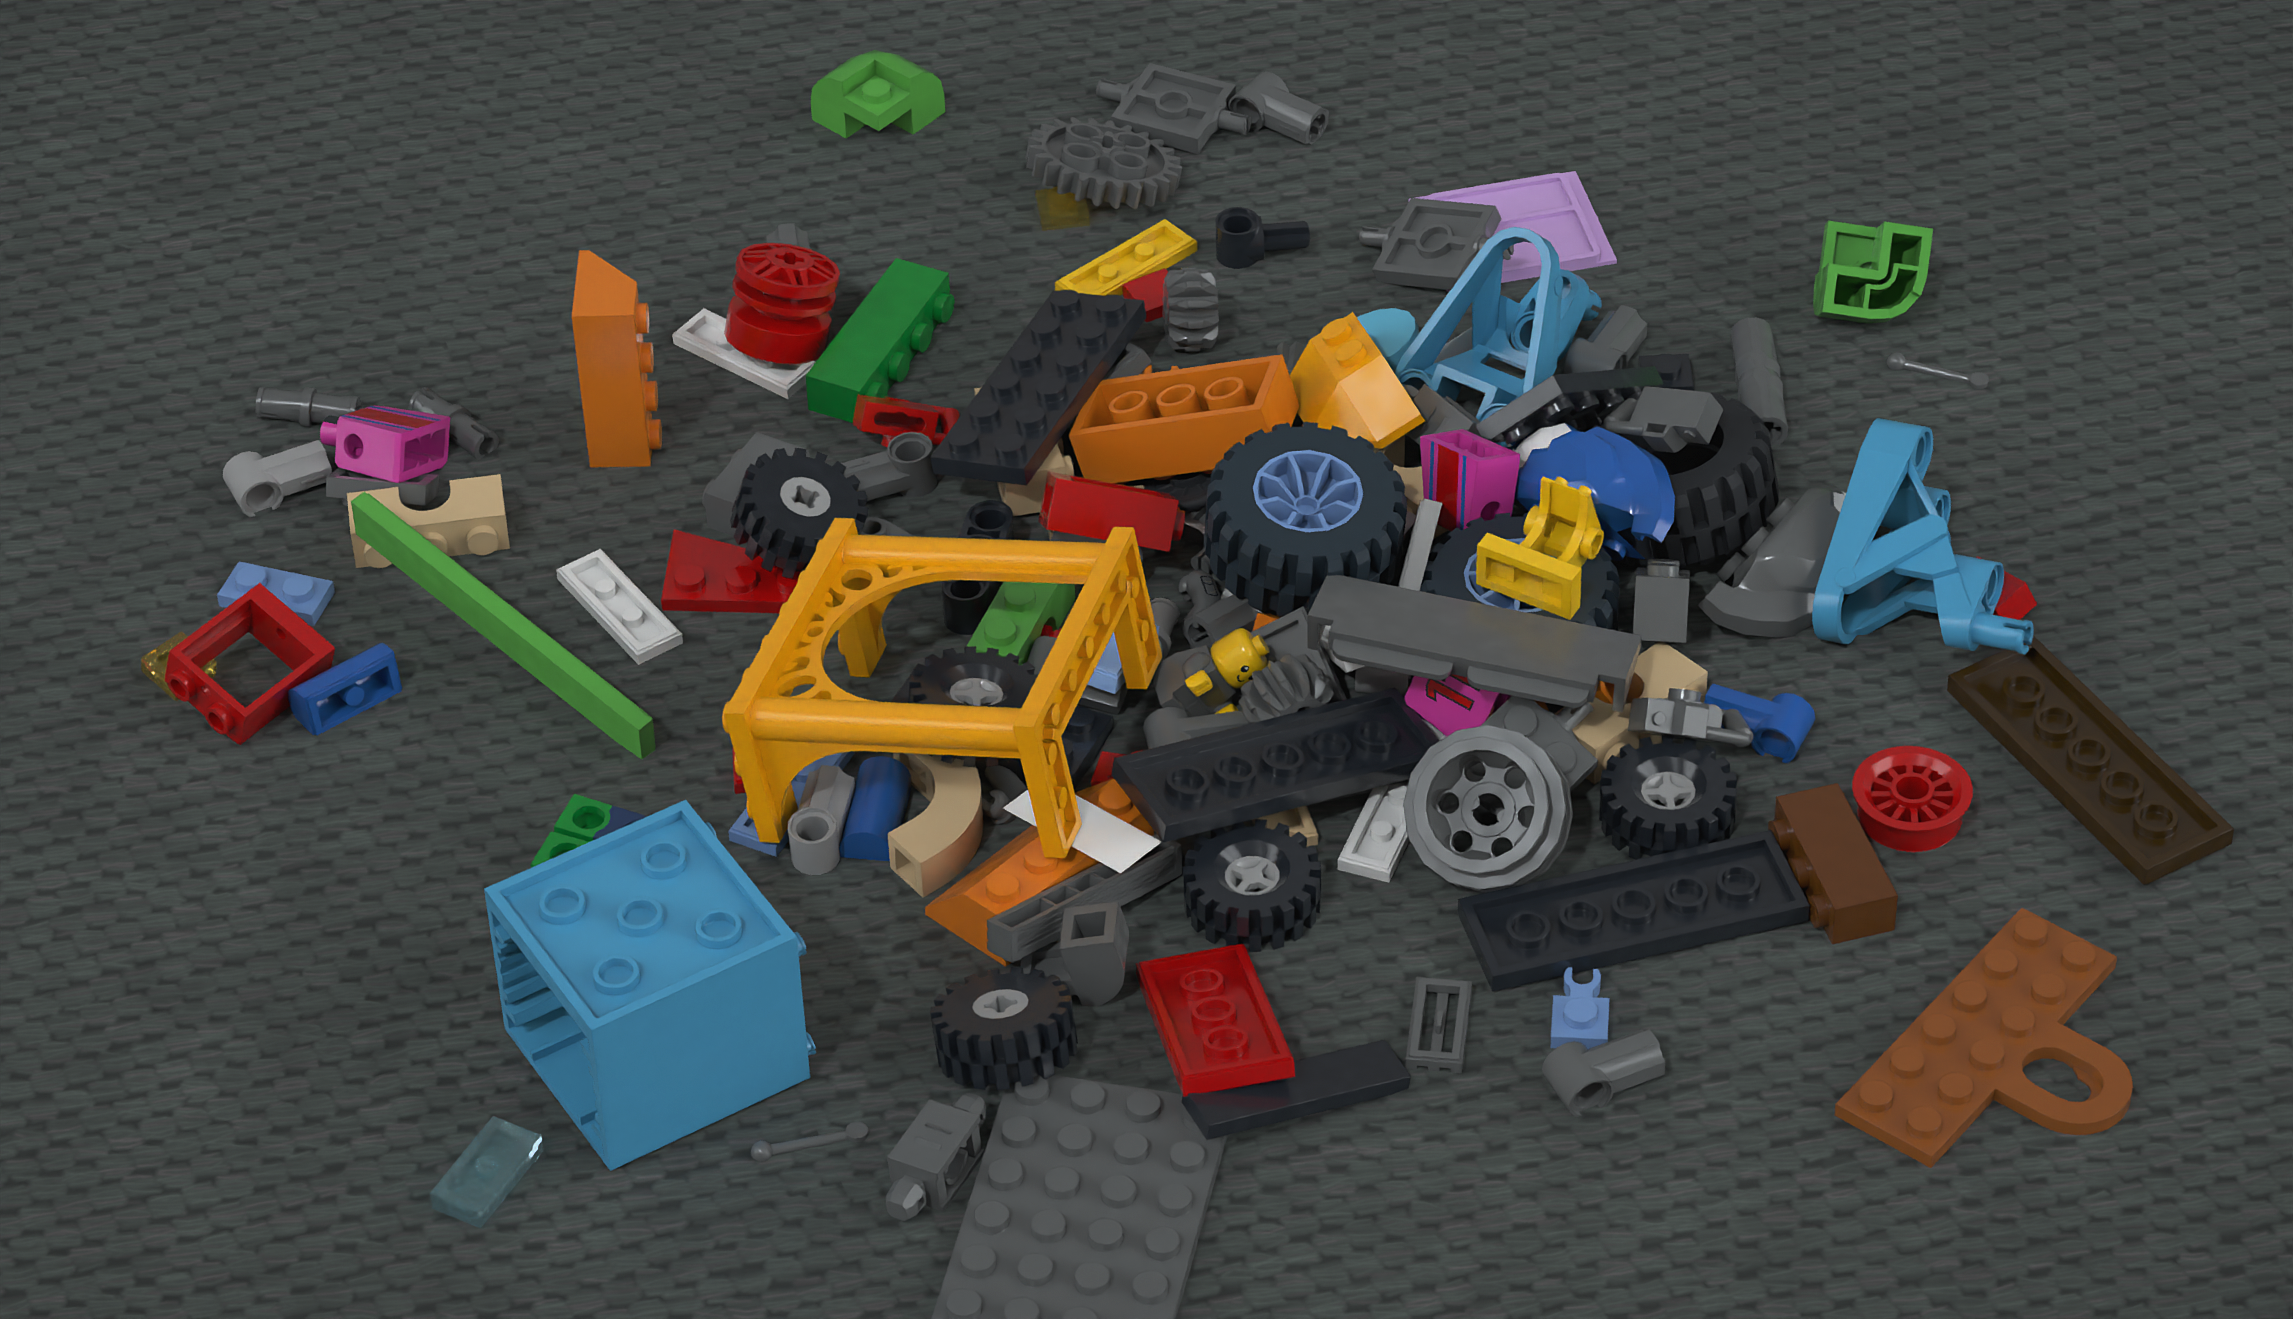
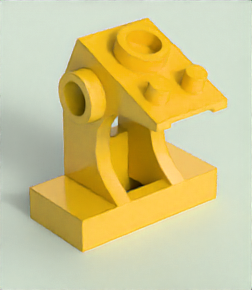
M1542 477L1539 506L1535 505L1530 509L1524 522L1523 532L1527 535L1520 544H1516L1486 533L1477 544L1476 584L1571 620L1580 608L1581 567L1587 558L1593 560L1597 556L1604 539V531L1601 530L1591 497V489L1583 485L1579 489L1568 486V481L1562 477H1556L1555 481Z

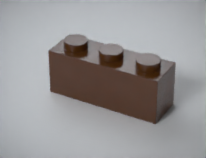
M1834 783L1776 796L1774 820L1769 821L1768 830H1772L1782 852L1784 851L1788 858V864L1801 889H1804L1808 897L1807 901L1810 905L1809 917L1812 925L1815 928L1823 927L1832 944L1894 931L1898 894L1839 784Z

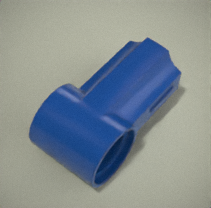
M1712 683L1705 695L1704 703L1714 704L1720 709L1725 710L1736 709L1741 713L1753 733L1751 743L1758 755L1764 756L1765 753L1784 758L1782 760L1783 763H1789L1795 758L1816 719L1811 705L1795 694H1778L1772 701Z

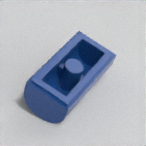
M379 643L288 691V701L295 718L312 735L317 736L401 692L402 685L394 651L384 643Z
M876 756L865 760L860 765L840 842V857L890 861L888 833L903 825L912 788L911 773L900 761L890 757Z

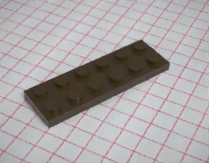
M2035 636L2031 645H2028L2029 651L2026 654H2019L2016 651L2005 649L1948 675L1947 691L2143 885L2232 844L2234 828Z

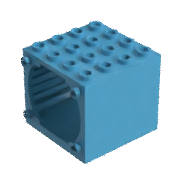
M687 800L484 888L505 1030L610 1171L810 1078L808 1056L816 1054V1047L813 1039L806 1032L799 964V956L807 953L804 940L798 932H793L717 839L712 825L709 822L704 823Z

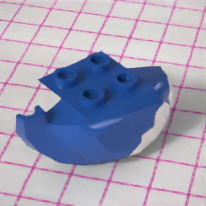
M1563 423L1552 427L1540 428L1525 438L1517 449L1513 448L1512 450L1520 454L1513 504L1525 513H1529L1533 506H1539L1542 477L1554 481L1556 477H1562L1568 481V486L1579 489L1581 485L1588 487L1592 491L1591 497L1601 530L1604 531L1602 547L1609 554L1611 560L1622 561L1625 555L1627 557L1645 559L1617 533L1618 531L1632 527L1631 533L1638 540H1643L1644 536H1648L1662 543L1674 522L1675 494L1668 472L1662 461L1633 442L1611 431L1595 427L1586 432H1579L1572 426Z

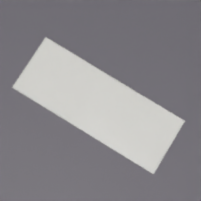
M1028 790L1003 808L1037 827ZM1075 795L1082 822L1071 845L1075 849L1122 873L1161 843L1156 838Z

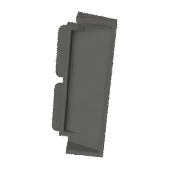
M1342 575L1326 576L1308 613L1307 648L1318 650L1325 626H1331L1329 630V649L1332 650L1335 658L1341 661L1433 680L1446 679L1450 674L1467 677L1468 683L1474 688L1571 708L1581 707L1586 702L1593 703L1599 681L1613 683L1612 710L1623 712L1642 640V636Z

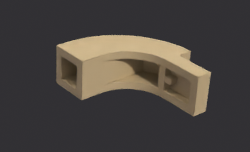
M893 753L894 759L903 763L910 771L912 786L931 803L921 814L888 833L890 868L924 898L953 880L964 870L976 854L983 833L980 778L976 766L964 767V760L955 759L952 764L941 761V755H933L931 757L928 754Z

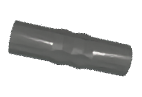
M1757 317L1745 318L1734 324L1730 331L1738 400L1753 410L1764 421V426L1768 429L1771 445H1780L1788 436V424L1783 400V383L1780 379V366L1777 362L1772 329L1770 324L1764 319Z

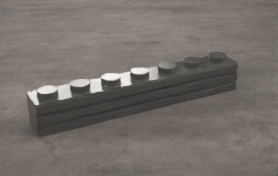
M1155 834L1152 837L1161 841V843L1122 873L1100 862L988 919V951L1013 963L1061 938L1064 908L1117 901L1121 907L1182 875V845L1173 840L1162 842L1159 836Z

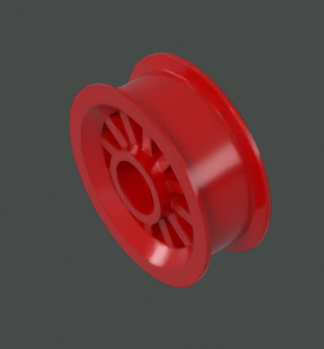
M1897 746L1872 754L1858 766L1853 776L1852 792L1858 805V820L1866 834L1876 842L1891 849L1905 852H1922L1941 847L1956 836L1962 825V816L1966 813L1972 802L1973 786L1966 770L1948 755L1926 747Z

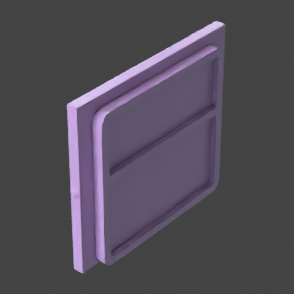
M1576 171L1552 173L1416 197L1418 199L1495 205L1501 216V221L1493 235L1500 230L1512 227L1530 229L1551 242L1558 253L1560 269L1575 271L1617 263L1598 216L1594 212ZM1528 242L1514 244L1513 255H1510L1511 259H1503L1501 283L1539 277L1542 264L1540 253L1535 245Z

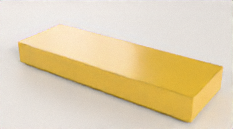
M1164 219L1055 282V290H1074L1083 294L1120 296L1123 294L1122 284L1171 267L1197 251V241Z

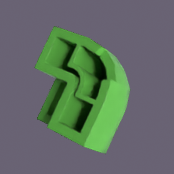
M873 50L848 59L817 81L811 93L812 120L846 139L865 125L880 131L890 123L914 135L945 113V97L942 83L932 72L900 55Z
M1827 221L1824 228L1819 272L1815 275L1814 314L1820 317L1860 323H1885L1904 314L1922 294L1928 274L1933 229L1885 221L1878 228Z

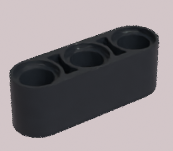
M996 500L976 503L967 512L958 538L1014 540L1013 512L1011 508L1005 503ZM942 581L943 615L946 627L953 633L960 635L974 634L1002 586L1003 581Z

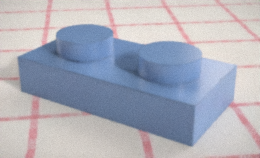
M239 561L217 594L219 606L227 608L258 583H261L308 625L315 626L333 597L335 589L333 581Z

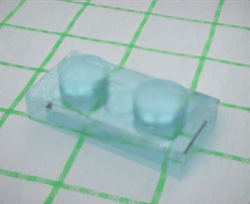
M493 1116L430 1192L432 1208L482 1228L544 1151L541 1135Z

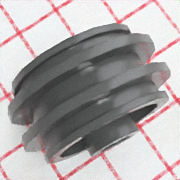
M1491 725L1457 730L1431 746L1411 772L1403 803L1407 836L1422 862L1449 883L1483 893L1527 884L1547 872L1566 846L1573 818L1569 783L1553 756L1520 732ZM1478 763H1483L1486 770L1485 776L1478 782H1471L1467 777V769ZM1516 768L1522 769L1525 774L1524 784L1520 788H1510L1506 781L1508 773ZM1447 794H1455L1459 799L1458 809L1451 814L1443 812V805ZM1493 800H1502L1504 809L1497 813L1498 822L1494 825L1486 826L1483 816L1490 812L1489 803ZM1534 807L1530 827L1523 826L1526 817L1525 808ZM1461 832L1470 833L1473 839L1471 848L1465 852H1458L1454 846V839ZM1510 840L1513 848L1496 857L1494 845Z

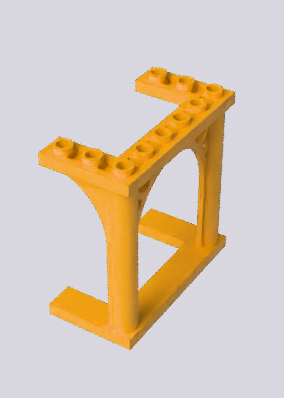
M834 518L824 538L820 539L817 543L816 552L808 566L800 573L798 583L788 601L781 606L779 616L768 635L764 636L761 648L752 664L745 669L742 681L732 699L725 704L723 709V728L727 734H730L735 752V771L739 777H742L747 795V813L749 818L754 820L759 841L780 843L788 829L789 819L798 810L791 781L804 767L825 756L850 751L1020 758L1044 857L1066 858L1082 822L1061 736L1113 632L1128 689H1147L1162 659L1134 528L1113 527L1106 543L858 535L855 519ZM948 580L1084 584L1022 708L896 703L867 700L839 688L830 680L823 668L825 650L832 636L838 630L839 652L845 655L850 676L870 678L887 645L882 628L886 607L902 589ZM814 684L810 690L796 696H790L795 687Z

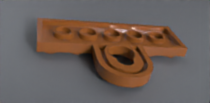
M2021 908L1835 1104L1834 1116L1930 1168L1933 1167L1993 1100L2045 1128L2063 1134L2088 1135L2111 1128L2125 1116L2129 1109L2133 1088L2130 1071L2122 1059L2114 1052L2064 1026V1023L2116 968L2117 956ZM2039 1059H2055L2064 1062L2073 1069L2077 1079L2089 1087L2091 1095L2083 1102H2072L2059 1098L2028 1080L2023 1069L2030 1062Z

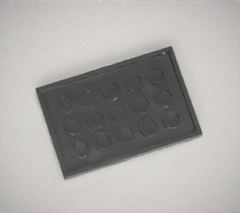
M1039 1075L1033 1077L1034 1084L1023 1087L1020 1081L1009 1083L1010 1089L1004 1090L931 1319H1176L1227 1135L1206 1140L1181 1103L1182 1094L1057 1075L1047 1079H1043Z

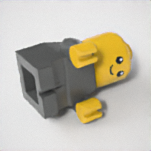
M1238 628L1212 644L1211 650L1205 645L1174 653L1159 663L1152 678L1161 706L1163 708H1180L1189 717L1203 716L1214 712L1218 714L1239 711L1232 704V696L1235 693L1234 688L1240 689L1245 683L1253 680L1252 673L1254 671H1260L1267 667L1268 662L1265 655L1270 653L1261 635L1258 634L1253 637L1248 630Z

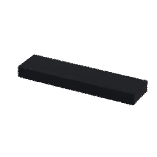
M1383 1039L1294 1061L1295 1077L1208 1093H1188L1186 1097L1182 1095L1181 1103L1206 1140L1389 1096L1408 1089L1411 1075L1386 1040Z

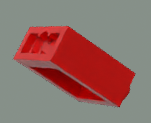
M1048 471L1038 522L1048 530L1102 540L1108 539L1113 527H1133L1138 546L1169 552L1171 541H1180L1185 511L1180 510V507H1178L1179 500L1169 493Z
M258 583L169 651L164 681L178 699L185 702L188 701L201 712L209 725L217 733L226 734L231 740L241 745L290 706L288 701V691L331 668L335 647L266 587ZM249 632L289 666L293 672L245 708L201 668Z

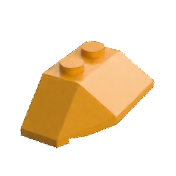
M1353 312L1344 318L1331 321L1322 329L1321 333L1311 338L1290 373L1300 405L1297 411L1303 422L1318 423V428L1331 430L1333 425L1346 429L1349 437L1356 439L1358 436H1361L1371 442L1374 448L1383 449L1425 422L1386 359Z

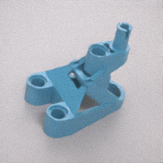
M1512 227L1500 230L1486 241L1400 358L1395 375L1402 386L1411 385L1420 389L1426 384L1439 395L1445 398L1448 396L1456 401L1462 385L1485 394L1476 418L1482 422L1554 374L1557 362L1566 355L1580 321H1590L1598 316L1599 313L1592 310L1591 307L1594 305L1601 308V298L1596 292L1589 290L1584 279L1568 270L1560 269L1558 253L1550 241L1526 228ZM1521 242L1533 243L1541 258L1540 279L1533 285L1521 302L1517 303L1500 295L1503 252L1513 244ZM1472 302V350L1434 363ZM1490 357L1525 370V377L1519 379L1484 365V363ZM1506 442L1496 443L1510 450H1513V448L1517 449V447L1520 445L1517 444L1508 447Z
M1877 418L1870 426L1860 448L1816 587L1812 622L1817 638L1849 644L1857 635L1869 634L1904 613L1916 609L1938 614L1945 646L1975 651L1979 644L2016 651L2019 654H2026L2029 651L2028 645H2031L2033 640L2034 627L2032 621H2022L1993 615L2003 588L2004 569L2002 563L1954 554L1947 526L1951 512L1950 494L1948 490L1926 487L1922 483L1933 451L1932 430L1930 427ZM1879 526L1891 529L1889 533L1873 540ZM1912 577L1921 578L1905 586ZM1844 594H1849L1842 606Z

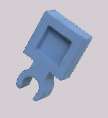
M1568 967L1565 970L1563 988L1566 996L1553 995L1550 1048H1557L1565 1043L1575 1041L1581 1042L1589 1049L1608 1042L1610 998L1597 997L1600 993L1601 974L1598 969H1593V980L1587 984H1578L1572 980V967Z

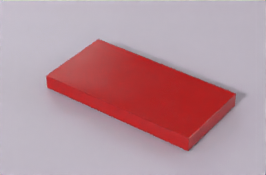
M1244 944L1135 963L1136 975L1142 994L1183 1097L1188 1096V1093H1208L1295 1077L1293 1056Z

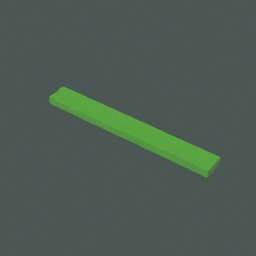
M364 491L351 501L357 536L614 741L640 759L645 758L655 750L654 726L651 716L372 495Z

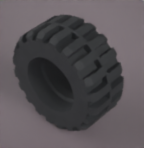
M1710 392L1723 408V412L1709 445L1687 442L1681 450L1675 453L1654 451L1643 436L1617 434L1662 461L1668 472L1675 494L1674 522L1662 543L1648 536H1644L1643 540H1638L1631 533L1632 527L1617 532L1645 558H1632L1625 555L1620 562L1630 566L1640 563L1643 568H1647L1648 559L1680 561L1679 569H1686L1687 564L1700 562V565L1715 562V557L1722 554L1730 556L1741 549L1742 543L1748 541L1760 527H1767L1769 522L1766 519L1776 509L1780 492L1768 429L1764 426V421L1753 410L1734 398L1727 401L1721 394ZM1607 416L1604 417L1601 426L1594 425L1593 428L1600 427L1606 429L1604 426V420Z

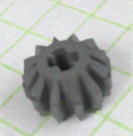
M1196 267L1181 268V270L1168 271L1164 278L1162 298L1163 330L1165 331V340L1173 350L1197 352L1200 349L1213 348L1217 341L1219 322L1218 289L1216 288V278L1209 270L1196 269Z
M1289 653L1284 655L1280 661L1273 663L1269 660L1267 667L1260 671H1254L1252 673L1253 680L1245 683L1240 688L1243 696L1239 703L1243 709L1244 717L1251 724L1331 704L1330 699L1334 693L1329 686V679L1315 662H1312L1306 654L1293 657Z

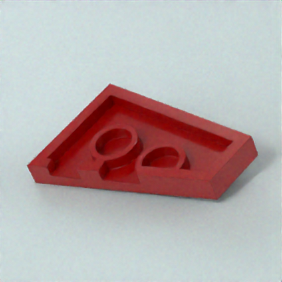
M674 529L661 597L662 611L780 613L781 606L788 601L796 587L801 572L795 571L793 579L783 577L782 568L774 566L772 571L769 572L761 567L764 559L758 556L751 560L745 554L746 548Z

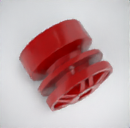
M761 243L741 249L736 260L735 270L737 273L732 283L736 296L729 303L724 330L727 342L746 355L773 363L801 364L819 359L828 345L832 323L828 311L832 310L835 304V290L840 278L837 264L823 254L791 244Z

